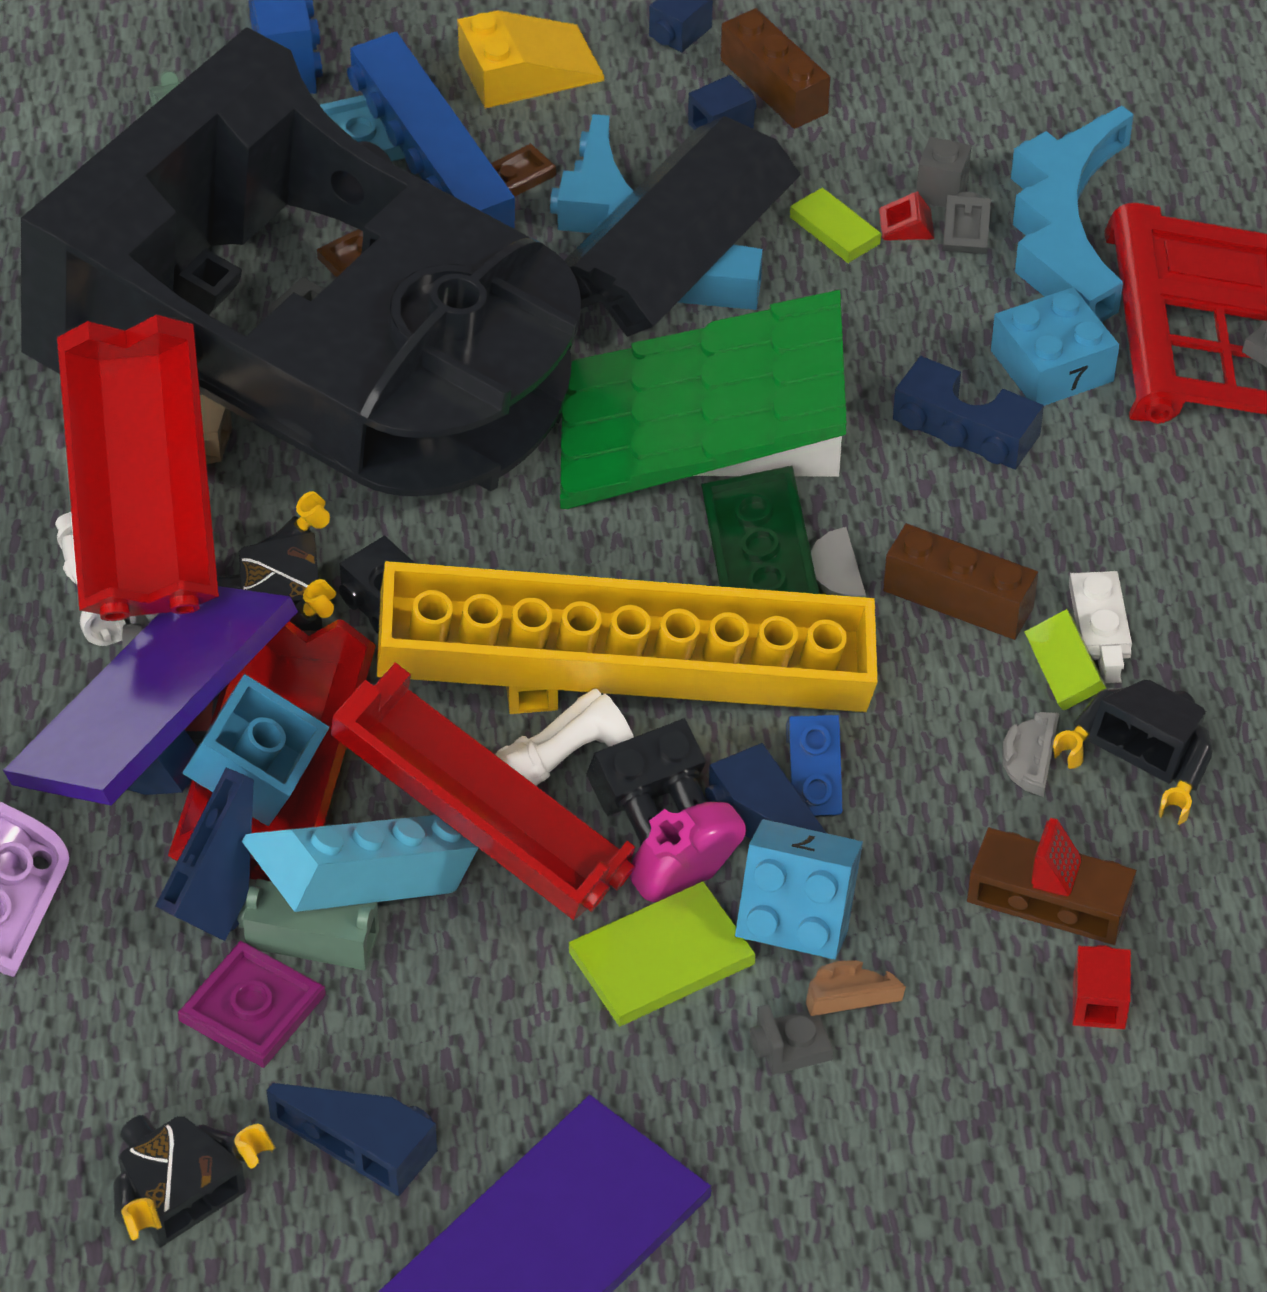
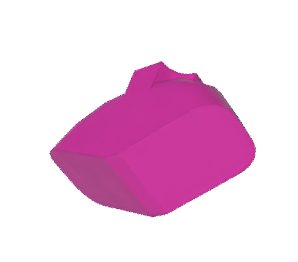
M704 802L688 807L679 813H671L666 809L662 810L649 821L651 825L649 837L642 843L632 860V864L636 867L630 876L631 882L645 900L658 902L695 884L711 879L744 839L746 833L744 821L733 806L726 802Z

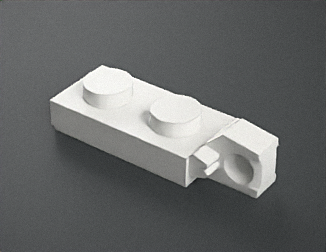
M1118 571L1070 573L1069 589L1076 626L1092 659L1098 660L1103 682L1121 683V671L1124 669L1123 659L1131 658L1132 641Z

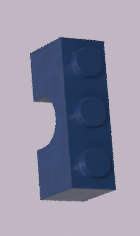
M920 355L895 389L893 420L900 422L910 430H920L942 439L949 446L961 447L981 455L993 464H1003L1016 470L1040 436L1044 405L1003 388L997 397L987 404L971 405L959 400L961 372Z

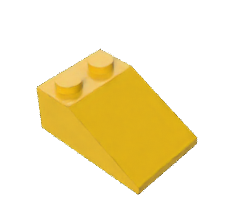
M499 10L457 19L459 57L484 108L605 81L603 72L576 24Z

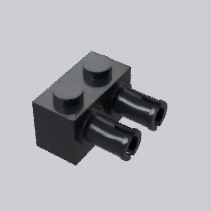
M685 718L595 752L586 773L607 816L620 811L626 812L640 841V846L649 837L651 832L649 821L659 814L653 801L654 798L670 793L679 812L688 807L707 802L697 781L706 760Z

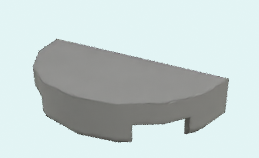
M843 527L829 531L815 542L811 550L819 593L825 592L827 595L866 598L847 528Z
M1060 713L1034 714V719L1022 722L1018 726L1017 724L1011 726L1003 741V767L1010 779L1025 791L1044 797L1053 751V741L1056 736Z

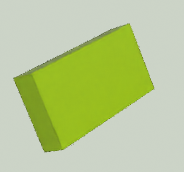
M823 187L790 206L789 217L847 263L878 246L881 242V232Z
M1067 609L1024 631L1062 711L1094 696L1103 689H1107L1076 623Z

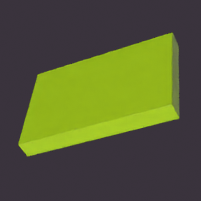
M704 881L569 942V954L619 1027L755 964V952L745 939L735 937L736 926Z

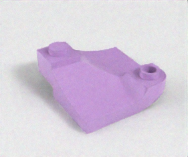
M0 802V973L14 977L67 869L69 853L63 840L53 830L31 816ZM43 857L47 860L49 867L43 870L37 869L33 865V858Z

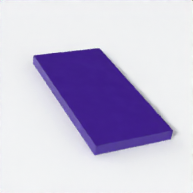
M218 586L219 597L200 604V609L196 612L188 614L159 613L3 770L11 785L111 806L298 612L291 597Z
M588 1095L378 1292H613L711 1196V1185L593 1096Z

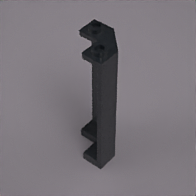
M726 116L698 127L564 260L571 268L580 290L581 309L601 301L627 337L654 327L799 178L800 172L778 141Z

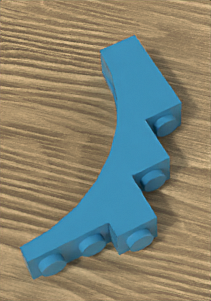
M1120 106L1105 115L1098 116L1094 121L1074 132L1067 133L1059 140L1045 131L1031 140L1022 142L1018 147L1014 148L1011 179L1023 188L1020 193L1016 194L1013 226L1026 235L1018 242L1015 273L1044 297L1074 287L1101 322L1119 312L1123 281L1102 262L1088 241L1079 217L1078 199L1092 175L1109 158L1130 144L1134 114L1124 106Z
M592 114L589 132L582 131L580 137L579 155L584 157L583 160L575 161L574 171L563 170L560 188H552L550 213L558 214V230L592 233L634 192L625 182L614 162L610 147V116ZM733 245L677 303L757 310L762 277L763 249Z

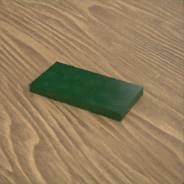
M793 465L701 484L720 587L819 594Z

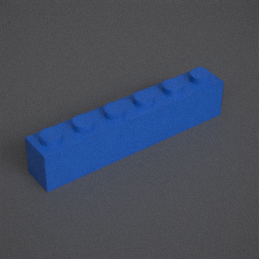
M397 31L351 47V66L347 68L350 84L356 92H362L373 118H380L383 122L391 144L394 147L399 145L405 154V160L410 171L414 175L419 174L422 180L515 228L514 195Z

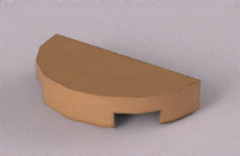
M836 961L821 966L818 969L816 977L809 983L805 1003L810 1016L863 1008L903 1000L906 986L888 971H886L884 977L874 971L861 969L863 965L861 961Z

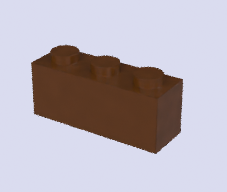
M757 8L722 23L721 61L793 129L828 114L831 76Z
M906 523L886 554L883 591L1016 640L1034 608L1039 571Z
M988 827L970 873L967 902L1116 945L1132 899L1137 870L1122 866L1114 861L1101 860L1080 854V867L1069 896H1061L1033 888L1031 881L1035 855L1040 842L1025 838L1014 832H1004Z

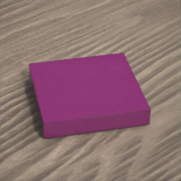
M240 940L178 1011L179 1021L265 1068L325 997V986Z

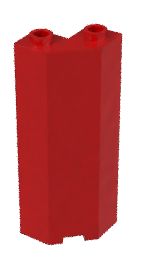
M157 314L127 330L87 321L57 337L79 611L100 614V618L105 621H119L129 616L168 612L175 614L196 612L200 609V604L219 597L194 326L191 323Z
M336 620L310 636L289 621L220 693L210 726L242 676L246 674L330 727L292 794L271 824L266 826L252 817V833L324 826L347 748L331 735L332 718L361 683L367 679L376 648L372 641L344 620ZM193 780L168 856L178 862L213 793ZM250 855L249 878L271 881L254 857Z
M396 662L375 685H372L365 679L333 715L331 735L572 920L578 918L587 909L592 912L606 896L610 886L618 891L633 873L636 866L631 863L635 846L627 840L620 849L410 691L411 674Z

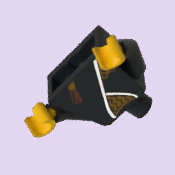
M313 491L307 492L300 497L297 502L296 511L301 517H292L278 532L263 541L242 547L239 550L240 574L217 576L218 586L290 596L298 612L289 621L301 630L318 631L322 629V618H329L333 614L334 604L330 600L335 598L336 591L325 580L319 579L315 533H311L310 527L321 529L328 525L330 514L324 508L325 500Z
M1142 680L1126 688L1103 689L1094 696L1073 724L1076 727L1074 731H1062L1055 736L1053 741L1054 758L1056 759L1064 750H1071L1067 758L1068 769L1081 766L1084 761L1083 742L1088 737L1087 741L1170 784L1174 780L1177 785L1164 792L1159 815L1162 818L1165 808L1169 805L1179 806L1182 809L1178 825H1180L1189 816L1192 804L1189 793L1191 790H1197L1212 758L1209 732L1205 727L1201 726L1206 711L1195 703L1189 693L1182 690L1173 692L1151 680Z
M138 1115L129 1120L123 1126L120 1133L121 1138L129 1147L123 1150L118 1157L121 1174L114 1181V1216L120 1224L127 1228L132 1241L139 1238V1231L148 1227L155 1242L161 1248L244 1194L246 1186L241 1162L245 1161L249 1168H254L259 1164V1159L256 1155L263 1151L272 1152L275 1146L261 1124L250 1125L238 1134L203 1124L196 1126L186 1117L177 1116L156 1129L146 1116Z

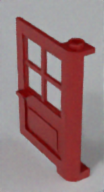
M1127 203L1118 207L1112 213L1104 232L1106 243L1116 245L1119 275L1123 281L1122 297L1136 399L1129 411V419L1150 421L1157 424L1165 423L1180 413L1185 402L1267 415L1266 390L1236 385L1232 355L1245 358L1251 357L1242 352L1243 346L1230 344L1225 314L1267 320V234L1162 216L1160 206ZM1166 304L1213 312L1218 342L1170 334ZM1172 345L1220 353L1225 384L1176 376Z

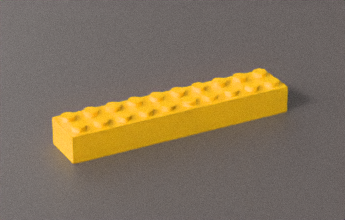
M385 561L380 595L377 677H382L396 662L411 674L410 679L578 692H589L597 688L600 693L867 712L878 683L875 598Z

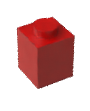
M1078 945L1073 974V1025L1125 1030L1131 996V949H1118L1106 945L1093 947Z

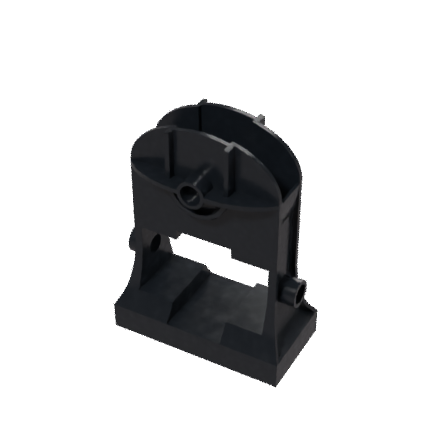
M248 27L237 34L21 217V352L59 374L57 337L87 321L121 330H127L156 314L191 323L194 326L200 394L341 472L359 484L382 493L398 496L438 495L463 489L474 484H478L491 492L498 488L499 478L523 462L547 437L555 423L559 424L561 420L563 404L571 377L572 359L570 349L577 334L581 311L578 283L571 268L564 259L534 238H530L397 167L377 145L367 141L357 142L326 114L312 97L300 76L291 50ZM287 205L337 219L363 231L361 255L312 301H309L293 292L247 336L214 319L173 292L174 279L205 248L229 244L244 245Z

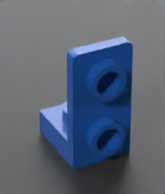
M839 715L789 716L786 722V743H790L791 784L814 816L840 815L843 807Z

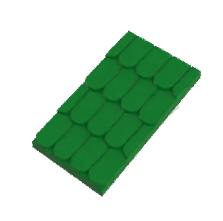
M840 290L770 304V309L715 320L701 329L631 343V348L573 360L569 387L562 410L560 509L578 507L690 476H742L793 465L795 476L839 477L842 436L846 435L847 425Z

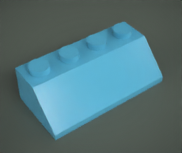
M436 815L245 834L242 841L294 912L452 893L457 890L478 850L477 846Z

